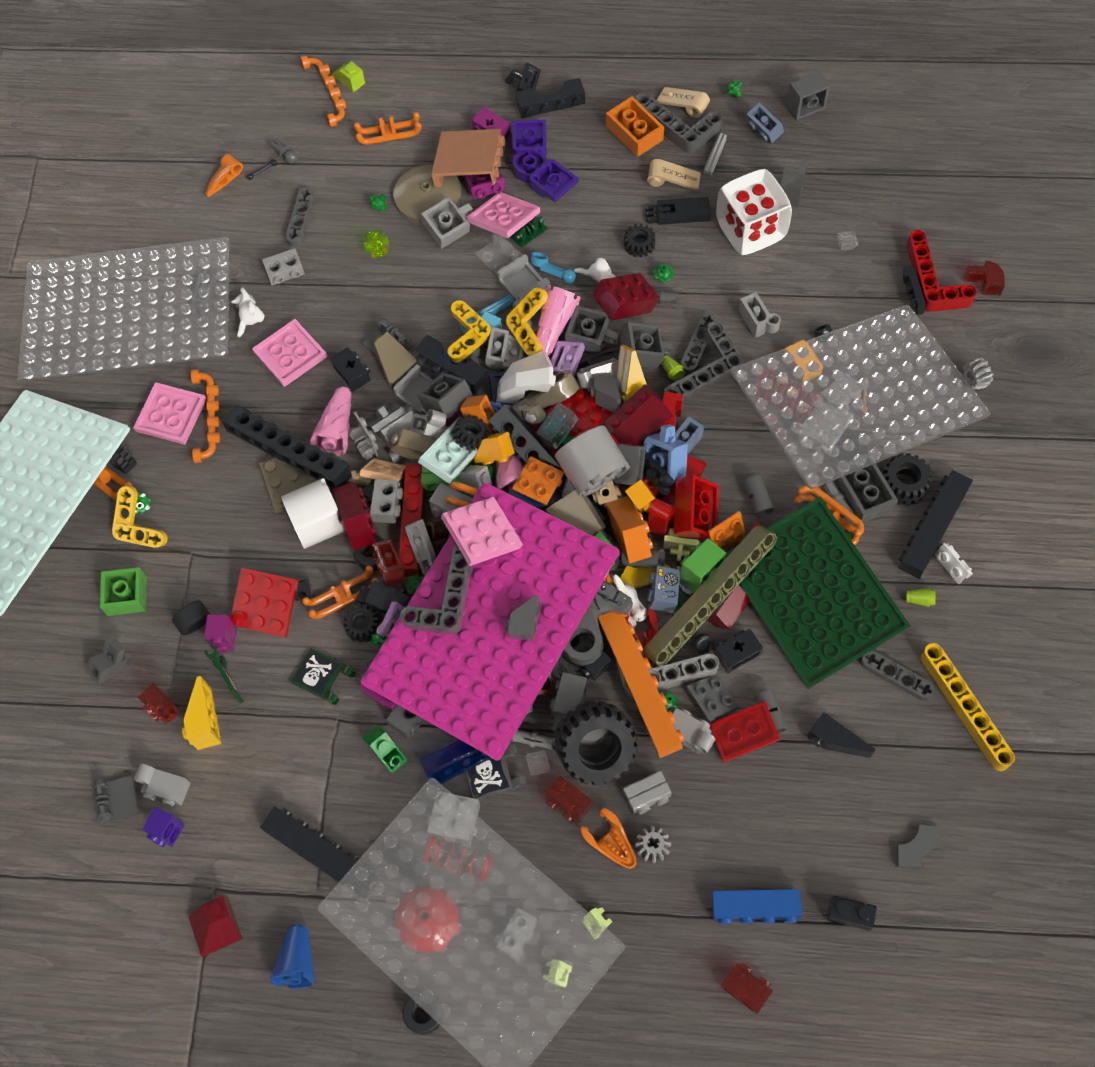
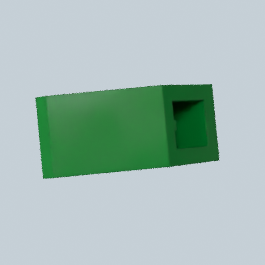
M376 725L362 737L372 752L392 774L408 761L380 726Z

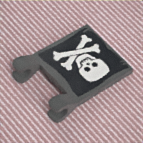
M514 744L507 747L500 760H495L485 754L463 761L473 799L480 800L527 785V780L523 775L512 780L510 778L505 758L518 755V749Z

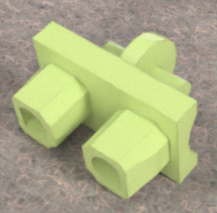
M670 528L667 536L665 535L663 548L671 549L670 554L677 555V561H681V556L690 555V552L694 553L699 540L679 538V536L673 534L674 528Z

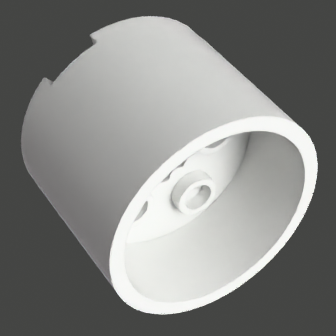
M324 478L281 496L304 549L346 531L341 515Z

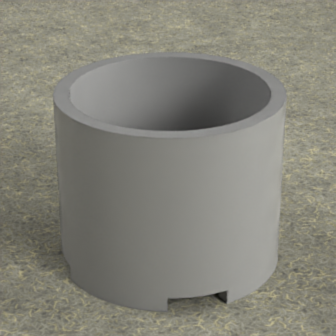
M598 426L586 431L568 442L555 454V458L579 497L582 494L585 497L600 490L614 480L615 476L619 478L630 468L606 426Z

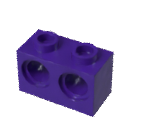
M154 807L142 830L148 834L146 838L152 840L155 844L164 847L166 844L173 847L185 824L174 815Z

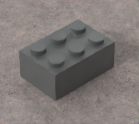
M870 453L835 468L832 477L841 494L845 495V500L854 511L853 514L859 517L863 523L894 511L898 499Z

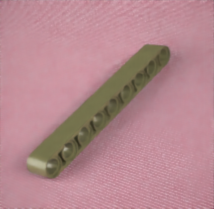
M762 526L753 528L646 645L644 649L645 656L659 666L668 663L771 550L777 540L776 534Z

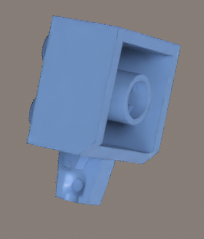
M670 424L661 426L660 433L648 436L644 441V446H646V452L667 470V473L674 479L673 483H675L676 479L686 476L688 443L675 438V426Z

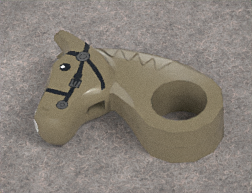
M566 369L554 374L556 376L555 385L551 386L549 392L532 390L521 401L512 405L513 409L529 426L536 425L546 418L544 408L558 404L576 393L579 389V384L571 370ZM509 423V425H508V427H507V428H508V431H511V430L514 429V426H513L512 423Z

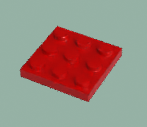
M579 387L572 396L546 410L544 421L575 437L584 430L606 426L604 422L614 413L597 405L594 396L591 397L589 392Z
M241 568L230 620L237 627L287 637L299 580Z

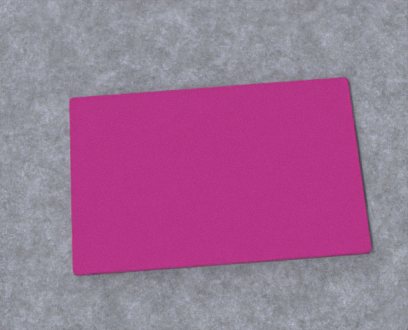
M483 483L470 504L494 497L523 545L520 549L473 565L462 626L458 633L449 635L411 630L399 618L361 679V684L491 758L500 760L620 552L618 548L488 483ZM452 535L448 538L407 607L442 610L455 543ZM460 563L457 568H463L466 563ZM456 582L453 587H460L462 582ZM533 596H539L541 605L535 641L511 639L505 630L507 619H510L511 613ZM452 601L450 607H455L459 601ZM410 615L407 621L414 620L415 615ZM435 617L429 618L426 623H433ZM449 620L446 626H452L455 620Z

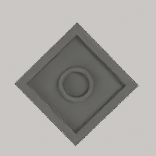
M386 402L375 408L376 412L367 414L364 420L367 424V429L376 433L406 412L402 406L393 402Z

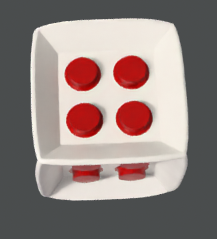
M760 169L753 171L721 187L717 198L716 216L725 236L739 254L746 255L780 241L786 236L791 221V204L780 184L768 170Z

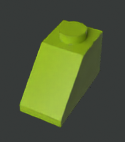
M352 61L343 64L331 73L334 78L353 93L365 84L362 69Z

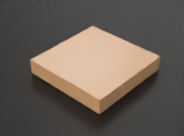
M373 458L360 470V476L374 480H398L399 482L405 476L406 466Z

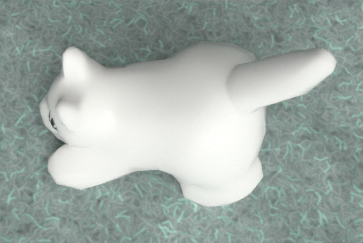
M597 258L596 262L588 270L583 268L574 269L575 273L590 276L597 282L601 279L615 277L604 258Z
M243 287L240 289L242 294H239L235 300L231 301L232 304H236V307L239 308L241 321L237 333L238 337H241L244 333L246 325L262 322L265 317L264 313L255 305V299Z
M614 575L613 579L617 589L632 598L633 607L628 614V622H631L632 626L636 627V621L641 622L648 618L646 616L647 609L639 601L634 587L629 584L624 585L619 576Z

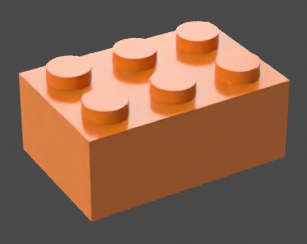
M633 96L606 113V127L637 157L664 140V126Z
M628 496L606 503L613 536L629 564L652 557L650 549L653 548L650 537L647 536L649 526L646 521H643L640 511L638 512L635 504L630 501Z

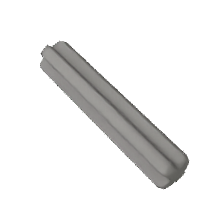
M718 134L704 168L705 175L711 176L727 140L726 134Z

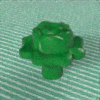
M732 81L727 85L728 91L725 94L735 95L736 98L742 95L740 89L743 82Z
M372 194L369 198L371 200L370 205L375 211H385L387 208L385 205L387 197L384 194L380 196Z
M667 264L657 265V268L653 270L654 279L659 280L661 283L669 282L674 276L673 268L667 266Z
M138 493L135 514L138 512L144 514L145 510L150 509L149 504L151 500L146 497L145 493Z
M418 573L414 576H408L407 580L409 582L405 583L407 593H413L414 595L425 576L420 577Z
M377 632L373 633L369 644L378 646L380 650L387 637H382Z
M660 692L659 694H664L668 703L665 705L667 712L671 711L674 713V709L678 708L677 697L672 696L671 692Z

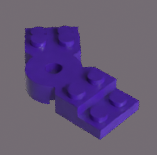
M546 119L512 121L513 168L515 176L523 182L530 183L531 189L541 197L547 196L553 202L558 201L579 180L577 176L554 159L546 160Z

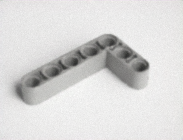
M612 652L623 692L626 696L633 698ZM705 654L648 670L651 676H656L659 686L656 688L660 691L715 675L718 671L719 660L713 654ZM712 663L715 667L709 669L704 664ZM693 668L695 672L693 674H689L685 671V669ZM674 673L676 677L669 679L666 677V674Z

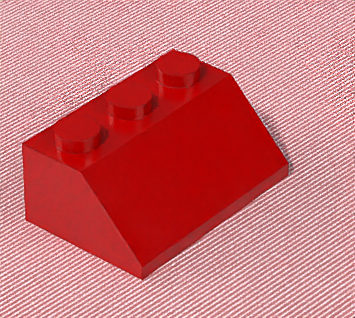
M694 474L676 479L673 534L686 539H710L708 531L718 525V484Z

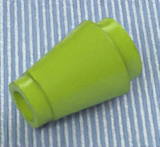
M668 355L664 356L661 364L669 379L673 381L680 380L685 374L684 367Z
M923 588L907 591L908 603L927 607L935 605L936 590Z

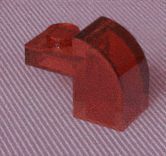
M985 261L984 266L968 265L964 274V282L982 283V295L1000 296L1005 287V275L999 265L991 261Z

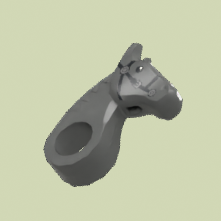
M603 581L564 649L565 655L572 663L583 666L594 663L601 656L604 646L598 625V616L612 612L622 615L629 614L633 607L632 598L606 581ZM580 634H588L595 640L592 649L584 653L577 652L571 647L572 640Z

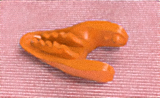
M601 807L599 809L600 816L604 817L611 825L609 832L601 839L594 840L586 826L581 825L579 829L585 840L592 847L617 864L632 869L636 866L637 861L624 829L614 813Z

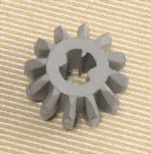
M982 357L973 358L963 366L965 380L968 382V386H971L974 390L983 389L993 381L991 367H989L988 361H984Z
M651 826L650 833L644 828L642 830L643 835H637V839L640 842L635 843V847L641 848L637 854L638 856L645 854V862L648 861L649 857H652V863L655 864L656 857L663 861V854L669 855L670 851L667 848L671 847V842L666 841L669 838L668 834L661 836L662 828H659L658 832H654L655 828ZM650 841L653 843L657 842L656 849L653 846L649 847Z

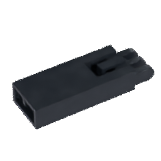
M709 197L657 200V205L645 207L646 222L648 224L658 223V225L708 222L711 217Z

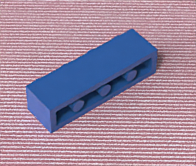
M800 889L713 891V921H718V924L721 925L731 924V921H740V924H752L753 920H762L763 924L775 923V920H784V923H796L797 919L802 917Z

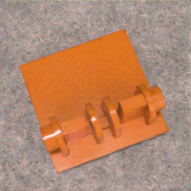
M530 456L512 489L547 505L556 487L561 486V478L564 472Z
M740 511L708 531L710 540L725 552L746 537Z

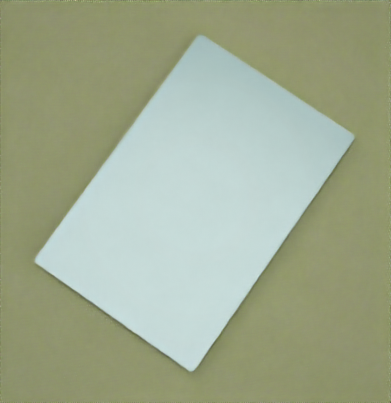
M28 390L22 392L0 422V616L8 608L130 431L128 425Z

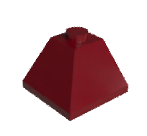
M220 896L201 905L189 916L201 957H205L243 940L230 900L225 896Z

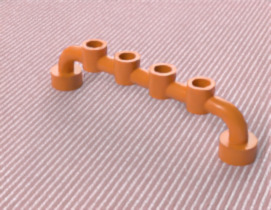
M307 55L301 56L300 62L303 70L309 69L312 64L318 67L319 74L322 76L324 85L329 91L336 111H338V114L335 116L333 113L326 114L329 127H335L337 122L344 118L346 103L344 98L339 99L341 97L339 87L334 88V85H336L334 76H328L330 74L328 64L323 65L321 60L308 58Z
M199 369L191 370L192 384H200L201 380L207 382L208 449L203 452L201 448H194L192 450L194 463H202V459L213 455L216 443H220V433L216 432V427H220L219 416L215 417V412L219 411V402L215 401V396H219L218 385H214V380L209 374L200 373Z

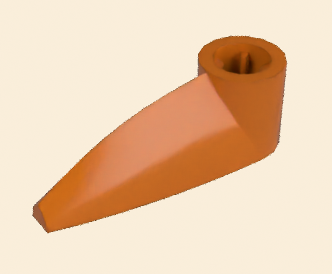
M226 154L221 159V166L212 176L205 194L208 197L222 189L242 172L243 164L231 154Z

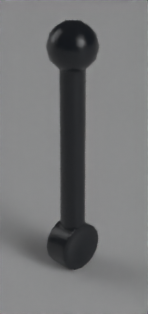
M272 159L266 166L252 174H247V179L252 180L255 175L271 166H276L277 160Z

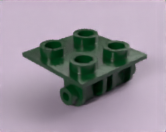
M536 216L512 234L510 238L523 248L548 228L543 224V217Z

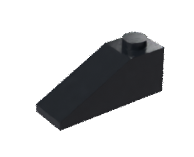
M824 712L807 736L813 745L821 746L827 750L871 758L876 750Z

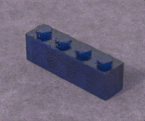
M458 739L419 760L434 788L492 758Z

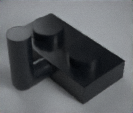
M527 62L522 72L513 69L505 79V83L510 84L517 77L520 81L516 91L531 88L535 91L541 69Z

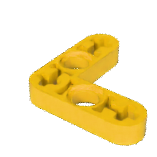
M537 287L532 289L506 318L507 326L524 352L529 356L542 351L540 340L527 322L548 299L547 291ZM526 304H529L530 306L528 313H525L524 307ZM524 329L527 331L525 339L521 335Z
M460 300L453 302L451 311L453 317L468 332L448 348V357L450 361L455 363L462 361L485 343L491 333L490 325L471 307ZM468 318L476 319L472 324L466 322ZM472 339L475 342L469 346L465 344V341Z
M132 486L121 487L117 494L112 529L113 536L120 541L154 548L164 546L168 540L164 531L134 525L138 492ZM125 492L131 494V497H127ZM123 508L129 511L127 518H123L121 515ZM123 528V531L131 532L130 534L122 535V533L119 532V529ZM138 530L144 533L142 540H138L136 537ZM150 536H151V537L158 536V538H161V541H160V542H157L156 539H149V538H150Z

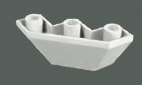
M540 351L513 362L497 385L496 402L516 404L524 398L525 391L528 390L549 392L551 386L555 385L556 376L553 375V366L547 352Z

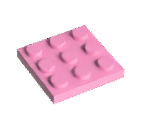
M501 192L469 214L467 221L490 232L509 238L540 213V207Z
M296 319L252 348L253 353L283 387L328 357L327 353Z
M155 382L133 429L135 432L185 445L206 402V397L202 394Z
M494 497L445 512L441 516L469 566L515 551L523 545Z

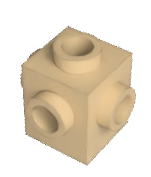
M611 481L607 486L592 493L595 503L599 502L601 507L607 508L606 503L618 500L621 492L618 484L615 485ZM603 490H609L608 496L602 495Z

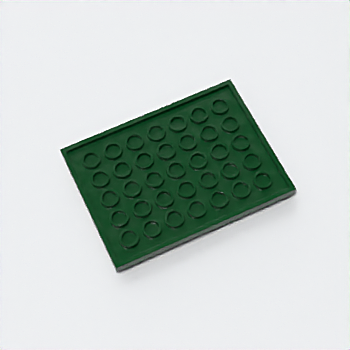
M821 496L767 528V530L776 534V543L739 584L808 690L911 627ZM733 548V549H731L730 551L726 552L725 559L730 555V553H731L735 548Z

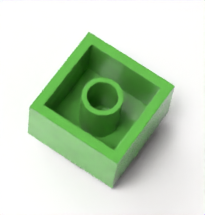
M707 539L704 543L700 542L695 547L694 553L691 556L687 555L682 560L679 582L692 593H695L725 560L726 552L710 539Z
M140 567L101 572L100 608L107 616L146 612L147 576Z

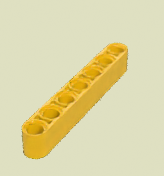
M936 643L928 644L921 654L922 663L991 766L997 771H1005L1015 760L1012 750L942 647ZM927 652L934 653L936 658H931ZM939 669H944L948 675L941 674ZM951 686L957 687L959 692H954ZM962 703L968 704L971 710L965 709ZM974 721L981 722L983 727L976 726ZM986 738L992 739L995 745L988 744ZM998 756H1003L1007 763H1002Z

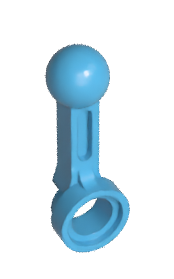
M531 253V263L540 267L541 271L562 278L565 283L575 281L576 274L573 270H564L548 263V256L543 253Z

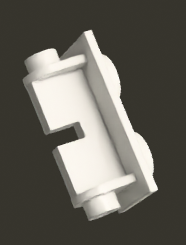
M943 543L934 553V556L958 584L973 574L971 572L972 569L969 568L964 560H959L960 556L952 545L949 546L948 543Z

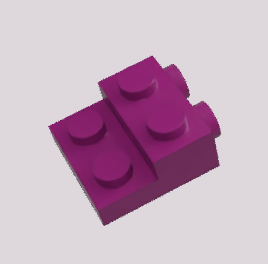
M500 171L495 185H492L490 174L463 175L473 199H483L486 195L498 194L506 189L504 178Z

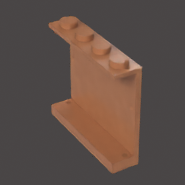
M501 129L441 132L431 173L434 187H442L444 176L490 174L492 185H495L496 178H499L498 167H501V157L503 156L502 146H505V138L501 134Z

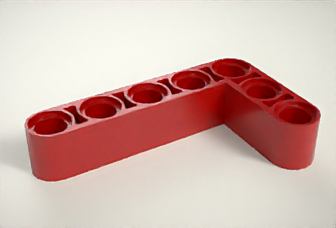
M920 229L913 230L907 242V250L925 300L924 310L934 312L972 306L977 294L976 287L970 284L939 287L926 234Z
M689 454L687 456L686 476L694 474L701 477L707 462ZM676 482L670 486L669 494L665 495L662 501L657 498L654 500L649 510V531L663 538L665 535L667 536L669 529L674 525Z

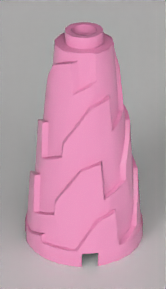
M547 285L545 288L548 293V299L542 306L536 334L542 344V351H546L548 356L552 353L560 334L563 332L581 298L576 296V299H573L574 293L555 286L553 290H550L551 285Z
M340 387L335 390L310 439L311 445H316L323 452H333L336 454V457L340 456L341 452L345 454L348 447L352 397L348 388Z
M515 449V453L508 457L509 460L498 463L496 460L497 488L506 493L512 490L526 465L525 462H522L516 456L517 452Z

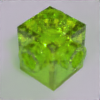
M381 229L364 234L366 242H364L365 250L370 252L372 258H379L389 253L387 249L390 246L387 236H383Z

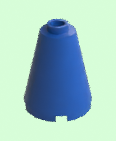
M294 924L287 929L270 982L278 987H282L284 983L290 984L289 989H303L311 987L312 983L314 984L315 982L309 930L302 924Z

